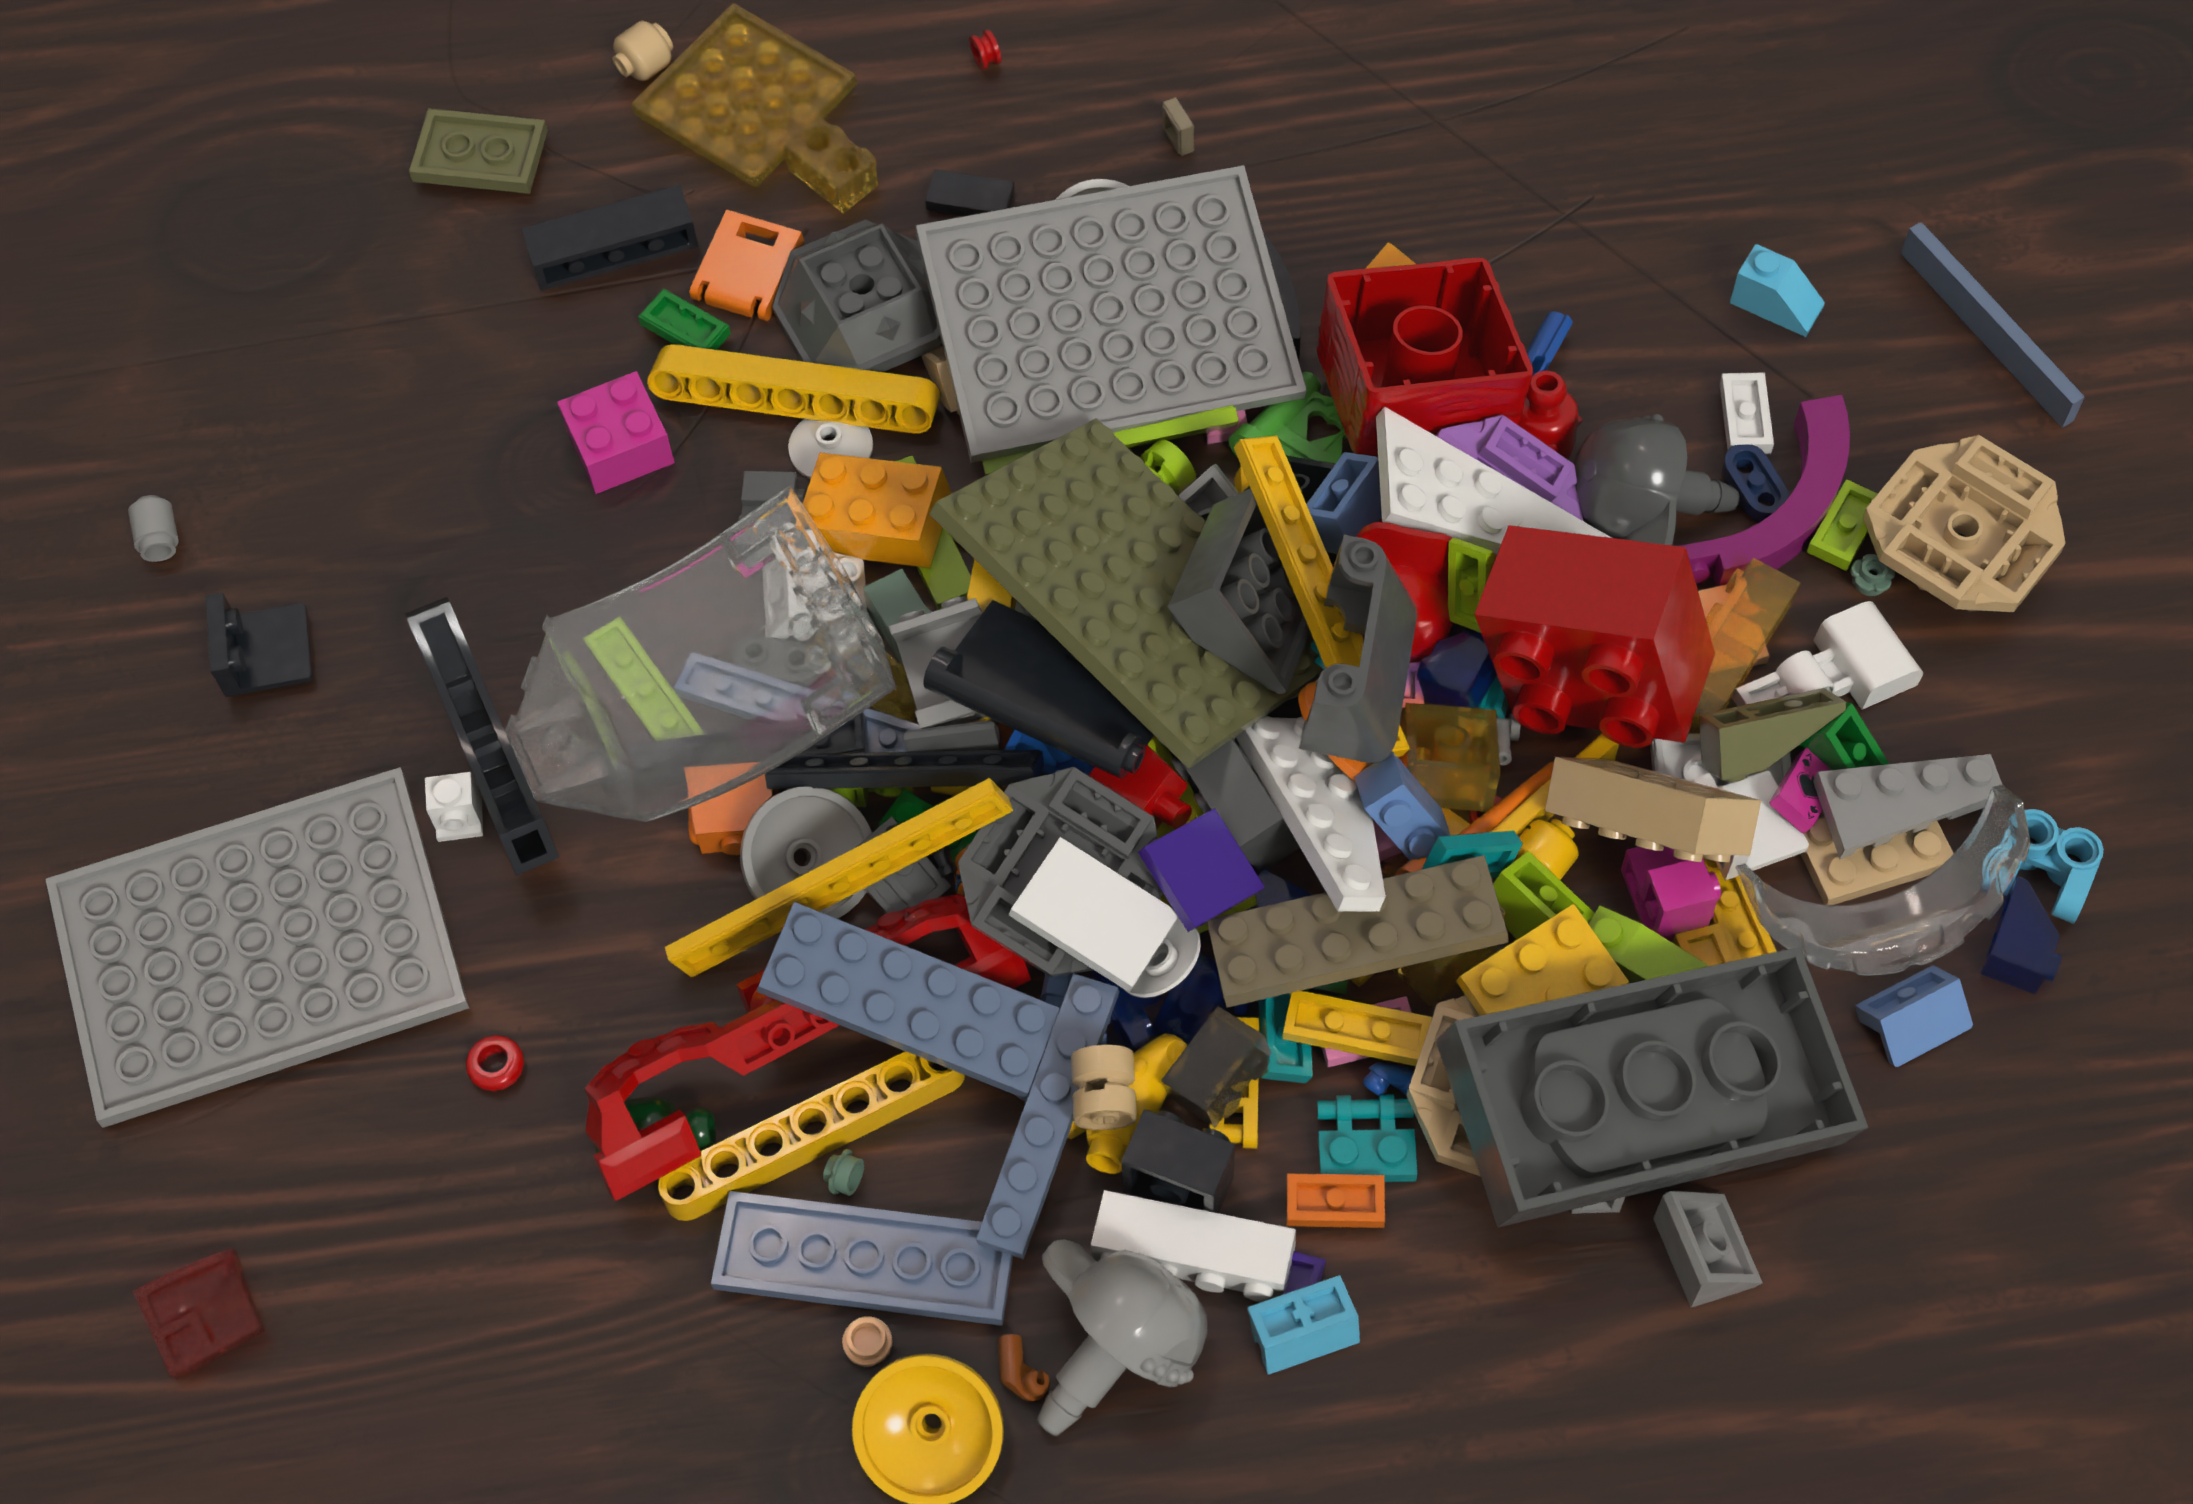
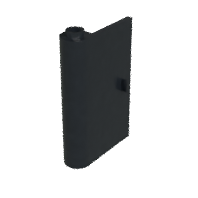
M994 600L987 606L955 650L942 646L936 651L925 672L924 688L1120 779H1123L1129 772L1132 774L1137 772L1144 759L1145 748L1154 736L1040 622Z

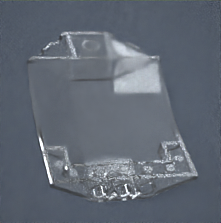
M788 486L718 536L656 574L581 608L555 617L546 615L542 629L546 632L538 657H531L520 687L525 691L517 715H510L505 732L533 797L539 803L645 823L708 801L771 771L802 753L896 689V685L884 649V643L850 577L793 489Z

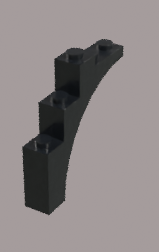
M448 597L405 613L516 876L560 858Z

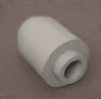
M155 495L139 498L128 509L134 547L146 561L159 562L167 560L176 553V546L179 543L172 504L168 500Z

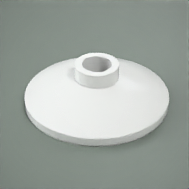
M803 419L790 436L788 450L795 469L801 475L811 480L819 452L871 458L873 439L868 427L832 421ZM828 437H835L833 440L830 441L824 440Z
M1178 917L1131 991L1126 992L1137 997H1153L1171 990L1182 982L1193 969L1200 953L1201 941L1197 929L1188 933Z

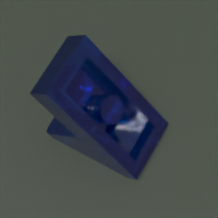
M1201 952L1199 953L1191 972L1182 982L1169 991L1150 1031L1158 1036L1172 1034L1181 1038L1188 1045L1191 1054L1212 1028V1017H1220L1227 1008L1223 998L1224 995L1216 962Z
M1091 970V979L1118 987L1119 995L1111 1015V1021L1124 1046L1132 1050L1133 1053L1150 1042V1036L1154 1035L1151 1022L1143 1009L1162 1000V994L1153 997L1133 996L1100 973Z

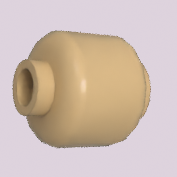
M640 21L615 38L613 47L616 55L612 59L614 65L623 76L631 75L639 81H645L669 65L671 60L670 51L673 50V44L666 31L659 24Z

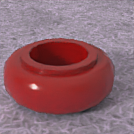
M492 1035L484 1037L476 1042L468 1052L465 1062L467 1075L472 1083L482 1090L498 1091L506 1089L514 1084L522 1074L524 1067L523 1051L514 1040L507 1036ZM500 1053L508 1056L507 1063L503 1069L494 1073L483 1071L484 1061L492 1054Z

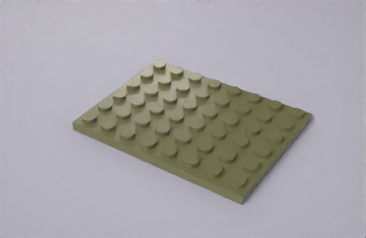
M1097 418L938 500L929 513L1188 769L1297 695L1308 683L1317 681L1324 670L1314 662L1319 655L1309 647L1314 641L1311 632L1305 643L1288 690L1280 695L1192 641L1184 628L1174 621L1168 604L1206 521L1181 500L1170 486L1157 477L1140 457L1133 454L1114 435L1112 430L1103 425Z

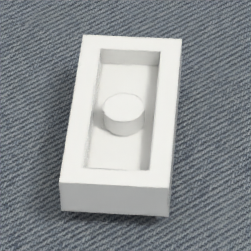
M1723 373L1719 384L1727 450L1735 445L1752 444L1763 450L1765 454H1770L1774 446L1765 373Z

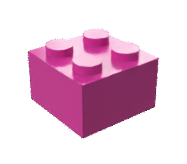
M637 371L557 402L566 431L595 494L675 463L668 435Z

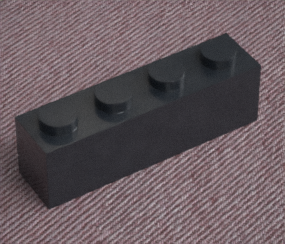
M681 185L661 188L648 194L618 200L612 204L590 210H582L572 215L550 221H542L522 228L540 291L699 247L694 224Z

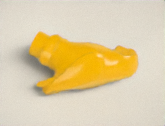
M1163 1034L1133 1053L1135 1081L1128 1087L1136 1093L1137 1120L1134 1124L1118 1129L1091 1130L1081 1128L1075 1125L1073 1121L1067 1138L1073 1139L1086 1131L1090 1146L1086 1161L1091 1167L1109 1174H1116L1122 1171L1121 1160L1143 1110L1146 1109L1153 1113L1160 1111L1172 1081L1182 1073L1187 1061L1191 1059V1051L1181 1038L1172 1034Z

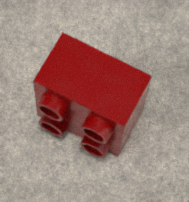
M1508 525L1474 615L1514 718L1524 727L1543 734L1560 733L1566 725L1597 729L1611 741L1632 748L1649 746L1653 738L1685 743L1715 656V650L1686 547Z

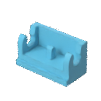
M1340 1275L1247 1307L1254 1342L1259 1343L1262 1362L1267 1375L1360 1343L1358 1314Z

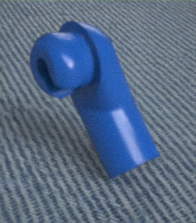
M1377 1062L1369 1067L1371 1071L1363 1079V1085L1379 1096L1385 1094L1389 1085H1392L1404 1095H1407L1414 1074L1411 1069L1383 1062Z

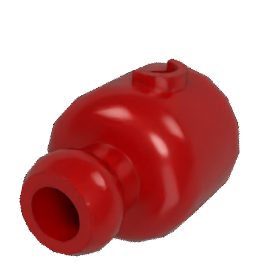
M1552 371L1537 372L1531 378L1524 409L1518 425L1568 459L1576 443L1577 427L1582 423L1583 419L1578 415L1576 401L1571 394L1567 393V386L1563 378Z

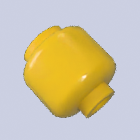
M1542 819L1533 820L1519 836L1523 845L1514 861L1529 851L1561 880L1579 856L1578 848L1573 841L1575 834L1569 826L1562 824V821L1558 819H1552L1551 822Z

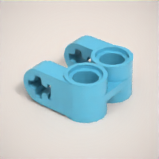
M2037 809L2024 810L2016 815L2006 832L1984 887L2007 896L2019 869H2043L2054 883L2061 886L2051 915L2074 924L2084 905L2103 857L2104 849L2102 842L2095 833L2088 829L2075 827L2064 830L2057 827L2055 820L2044 811ZM2022 836L2033 838L2037 844L2027 842ZM2067 854L2077 856L2082 862L2073 861Z

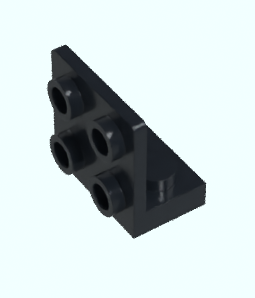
M223 593L205 596L210 672L225 697L301 684L313 680L308 613L303 603L240 614L238 608H231Z

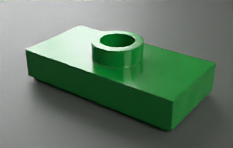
M664 288L638 316L641 326L674 345L717 350L731 334L728 324Z

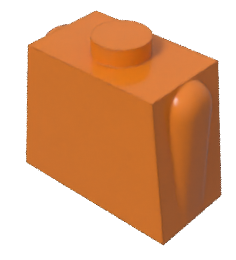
M772 763L685 770L688 786L689 838L693 844L699 845L701 854L723 852L728 855H740L741 840L750 818L765 801L780 793V789H767L765 773Z

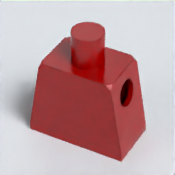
M1149 745L1145 748L1144 759L1135 774L1129 772L1123 779H1120L1096 767L1089 774L1094 780L1152 815L1156 830L1162 822L1177 829L1185 825L1191 816V806L1180 799L1187 789V783Z

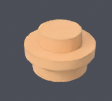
M870 1316L861 1317L854 1320L846 1328L843 1335V1348L845 1354L853 1363L864 1367L874 1366L881 1363L889 1355L892 1348V1335L888 1326L882 1320Z

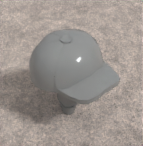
M1069 1240L1054 1241L1042 1255L1043 1265L1052 1279L1070 1299L1076 1317L1089 1335L1056 1375L1059 1384L1053 1391L1049 1392L1036 1419L1046 1432L1053 1436H1058L1081 1418V1413L1087 1406L1095 1408L1126 1368L1146 1379L1167 1387H1176L1178 1384H1184L1193 1379L1191 1368L1197 1362L1207 1336V1315L1196 1295L1183 1281L1151 1257L1129 1250H1122L1107 1255L1097 1262L1080 1244Z

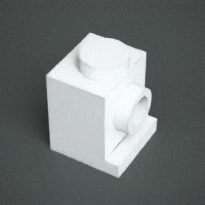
M471 772L426 777V811L436 829L437 841L442 842L483 836L482 798Z

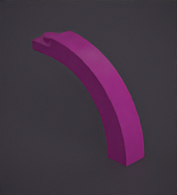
M1842 395L1800 402L1793 425L1800 447V480L1792 494L1773 514L1749 529L1731 536L1680 546L1687 549L1696 583L1713 577L1716 587L1741 581L1742 585L1747 584L1779 569L1798 555L1811 542L1837 496L1847 466L1850 429L1848 413Z

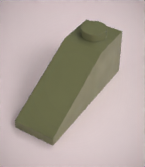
M1821 688L1700 714L1702 766L1721 780L1727 782L1741 781L1747 778L1748 774L1765 771L1846 710V701L1827 689Z

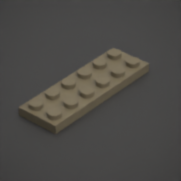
M1485 856L1384 878L1383 883L1386 897L1380 911H1337L1328 894L1324 892L1213 918L1207 924L1226 1007L1508 943L1507 929Z

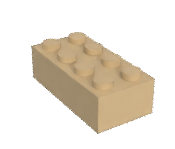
M1555 757L1545 811L1563 816L1562 824L1582 829H1589L1590 825L1599 827L1598 834L1601 836L1625 840L1627 835L1636 838L1635 845L1642 848L1663 851L1664 846L1674 849L1673 856L1679 859L1702 862V858L1719 862H1730L1731 855L1750 856L1761 800L1615 760Z

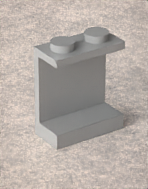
M965 596L956 597L942 603V609L925 614L922 610L909 612L898 618L899 623L889 626L891 635L897 642L917 707L915 714L920 729L965 724L986 718V716L924 688L923 684L926 669L936 651L942 646L955 650L981 616L982 610L976 598L968 600Z

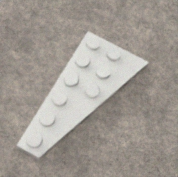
M1385 406L1376 416L1382 522L1421 531L1443 533L1489 549L1496 555L1508 525L1612 538Z
M1265 716L1237 735L1236 739L1336 910L1380 911L1386 895L1373 819L1363 807L1356 782L1349 778L1327 754L1299 749L1302 728L1305 722L1303 717L1272 718Z

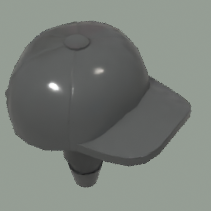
M1660 414L1645 415L1642 418L1618 419L1604 424L1586 438L1575 454L1576 457L1573 461L1577 477L1575 488L1583 520L1592 527L1616 539L1673 545L1676 512L1690 515H1700L1704 511L1706 513L1730 512L1737 508L1740 500L1739 491L1736 488L1717 479H1710L1704 472L1686 469L1688 458L1686 440L1679 428L1671 422L1663 421V417Z

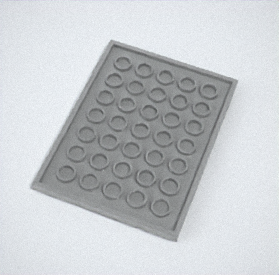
M1244 165L916 225V237L971 463L1034 451L1095 418L1114 433L1231 405L1236 407V411L1305 398L1306 386Z
M401 767L45 879L96 1120L102 1128L469 1009L410 792Z

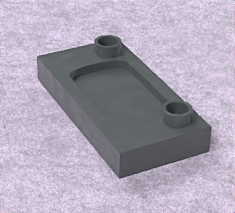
M1801 947L1458 1020L1451 1024L1436 1039L1497 1227L1843 1145L1869 1128Z

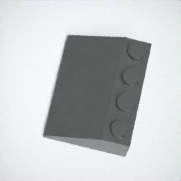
M1250 488L1213 504L1170 599L1168 608L1174 621L1184 628L1193 642L1280 695L1288 690L1310 630Z

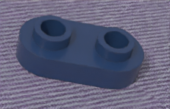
M1742 443L1731 447L1727 451L1722 466L1723 476L1729 486L1739 491V502L1746 513L1754 520L1762 522L1788 499L1789 491L1766 454L1759 447ZM1744 468L1750 473H1741L1738 469ZM1764 501L1769 503L1771 506H1765L1760 504L1759 502Z

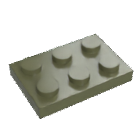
M428 108L409 170L412 182L530 194L548 131L546 122L540 119Z

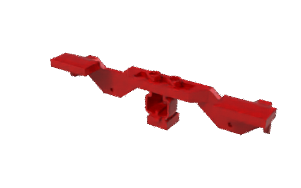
M961 894L925 900L913 907L886 913L877 920L876 924L865 929L906 946L931 932L957 928L970 957L954 966L1012 989L1031 980L1023 959L971 926L966 898ZM763 970L736 984L747 1014L722 1027H719L714 1022L679 1027L653 1039L638 1041L629 1047L628 1052L603 1066L584 1088L589 1098L585 1132L591 1142L600 1150L593 1157L610 1196L616 1202L702 1156L686 1115L681 1110L638 1131L624 1101L639 1084L681 1062L711 1057L745 1076L840 1025L758 993V985L765 971Z

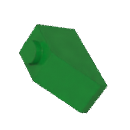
M1846 702V710L1797 746L1800 752L1807 747L1832 770L1890 764L1853 704Z

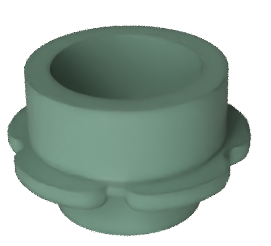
M1867 554L1863 556L1862 560L1858 559L1852 564V582L1856 590L1861 594L1877 596L1891 587V579L1894 578L1895 571L1880 562L1877 555ZM1869 571H1875L1877 575H1872Z
M845 1149L842 1155H832L823 1173V1180L828 1183L829 1192L835 1195L843 1193L851 1196L861 1182L864 1172V1160L853 1156V1151L850 1149Z

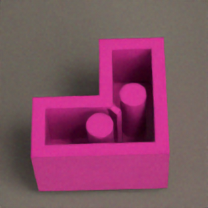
M1665 846L1663 851L1642 847L1627 849L1621 872L1641 924L1672 943L1675 934L1709 925L1710 920L1714 916L1716 903L1721 897V889L1716 874L1713 871L1708 872L1703 858L1702 862L1679 859L1673 856L1674 849Z

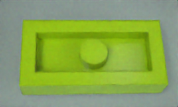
M1846 479L1812 538L1806 553L1847 571L1868 534L1863 515L1866 507L1876 497L1877 493Z

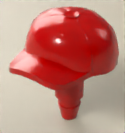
M1381 517L1378 522L1363 527L1356 537L1373 541L1383 549L1417 607V620L1410 656V663H1414L1439 651L1448 639L1454 623L1450 622L1448 610L1449 540L1453 537L1443 533L1421 531L1382 522Z

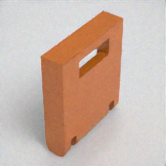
M726 209L690 287L689 294L691 299L701 301L705 294L707 305L750 318L754 314L758 300L761 301L757 313L758 318L763 321H769L790 252L802 247L805 243L802 232ZM746 233L776 242L774 246L746 239Z

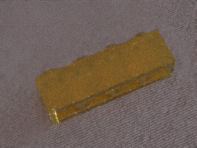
M1754 557L1745 571L1739 568L1736 569L1725 588V592L1730 595L1723 605L1716 602L1706 617L1715 656L1690 727V731L1694 733H1700V714L1727 709L1736 688L1741 687L1756 663L1757 658L1792 606L1800 587V582Z

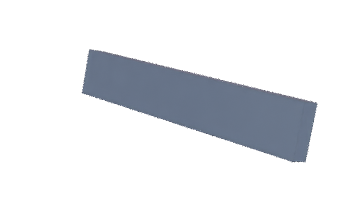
M1920 222L1909 228L1901 255L2061 428L2072 423L2085 398L2084 395L1924 224Z

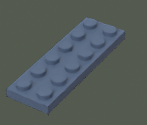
M796 902L792 905L757 989L758 993L1024 1099L1029 1092L1060 1010L1057 1006Z
M729 1191L711 1285L713 1290L1003 1326L1013 1256L977 1243L976 1238L982 1224L979 1221Z

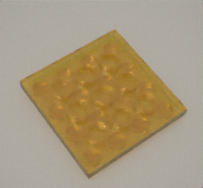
M733 3L631 105L634 115L757 188L857 85L856 74Z

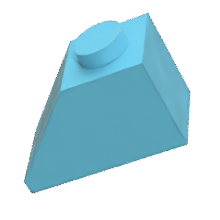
M1755 244L1739 270L1730 300L1731 304L1804 337L1809 333L1825 304L1794 260L1758 244Z

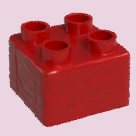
M1466 258L1414 265L1333 272L1328 275L1323 300L1324 306L1320 319L1317 355L1346 438H1348L1354 454L1378 457L1376 416L1384 406L1433 435H1436L1444 428L1481 422L1487 418L1500 415L1506 416L1517 425L1519 424L1533 374V367L1524 344L1520 341L1511 313L1503 300L1499 290L1500 286L1495 279L1491 265L1486 259Z

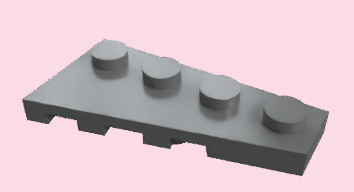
M1991 754L1819 771L1813 780L1839 859L1854 855L1857 849L1872 845V847H1876L1890 842L1893 836L1911 830L1912 833L1929 828L1932 822L1947 817L1951 820L2000 802L2005 794Z

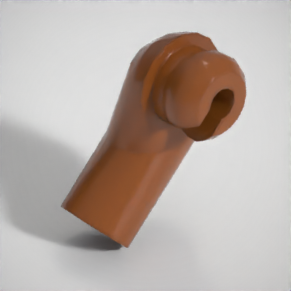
M1014 1334L1000 1336L998 1338V1356L1001 1383L1023 1400H1040L1050 1388L1048 1374L1044 1370L1037 1372V1370L1023 1362L1022 1336Z

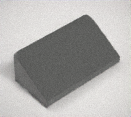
M992 720L910 730L903 733L907 752L1002 750L1000 729Z

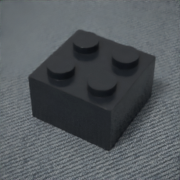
M1144 1109L1121 1160L1123 1194L1219 1213L1234 1178L1235 1144L1229 1142V1138L1217 1130L1203 1128L1200 1131L1187 1126L1180 1117L1173 1113L1162 1110L1153 1113Z

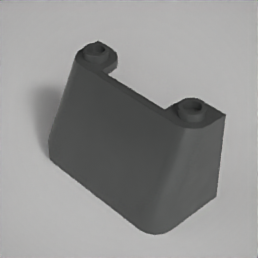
M1343 535L1328 583L1324 606L1334 607L1335 605L1341 611L1344 617V631L1365 635L1360 665L1357 667L1347 664H1334L1321 672L1316 684L1315 695L1308 718L1305 720L1302 728L1299 749L1366 763H1378L1391 755L1397 740L1417 620V607L1385 552L1378 544L1368 539Z

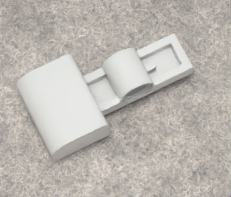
M1867 601L1832 615L1821 623L1813 640L1821 651L1820 653L1812 655L1810 651L1806 650L1792 655L1780 664L1776 672L1736 688L1732 699L1737 706L1825 688L1838 697L1850 692L1859 707L1865 709L1917 686L1923 676V671L1875 604Z

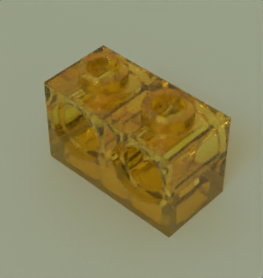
M819 116L784 143L788 170L843 214L878 186L877 162L872 153L865 147L859 148L847 138L841 128L836 125L831 126Z

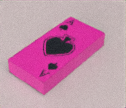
M1806 747L1795 757L1770 800V806L1804 834L1814 826L1822 811L1813 780L1819 771H1829L1832 769Z

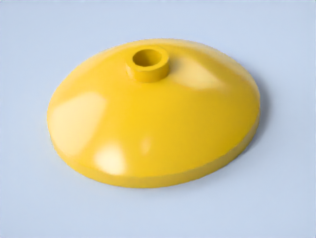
M917 1354L890 1363L870 1380L857 1402L853 1416L852 1434L854 1448L862 1468L882 1491L908 1504H950L973 1493L989 1477L1002 1449L1004 1427L999 1403L989 1385L977 1372L966 1364L947 1356ZM928 1414L937 1415L941 1419V1427L936 1429L929 1427L925 1422V1416Z

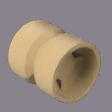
M1094 1045L1074 1051L1071 1055L1072 1083L1079 1088L1072 1095L1075 1125L1091 1130H1110L1134 1124L1137 1120L1136 1093L1128 1087L1135 1081L1133 1051L1118 1045Z

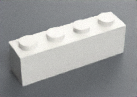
M1104 1190L1091 1241L1092 1256L1097 1262L1107 1255L1122 1250L1133 1251L1151 1257L1179 1279L1193 1281L1202 1290L1219 1293L1223 1292L1224 1288L1241 1291L1248 1299L1264 1302L1285 1294L1292 1256L1296 1246V1229Z

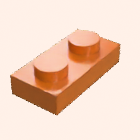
M1287 1174V1226L1384 1228V1175Z

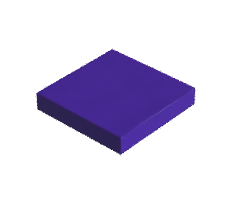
M1215 808L1144 846L1138 852L1188 933L1265 888Z

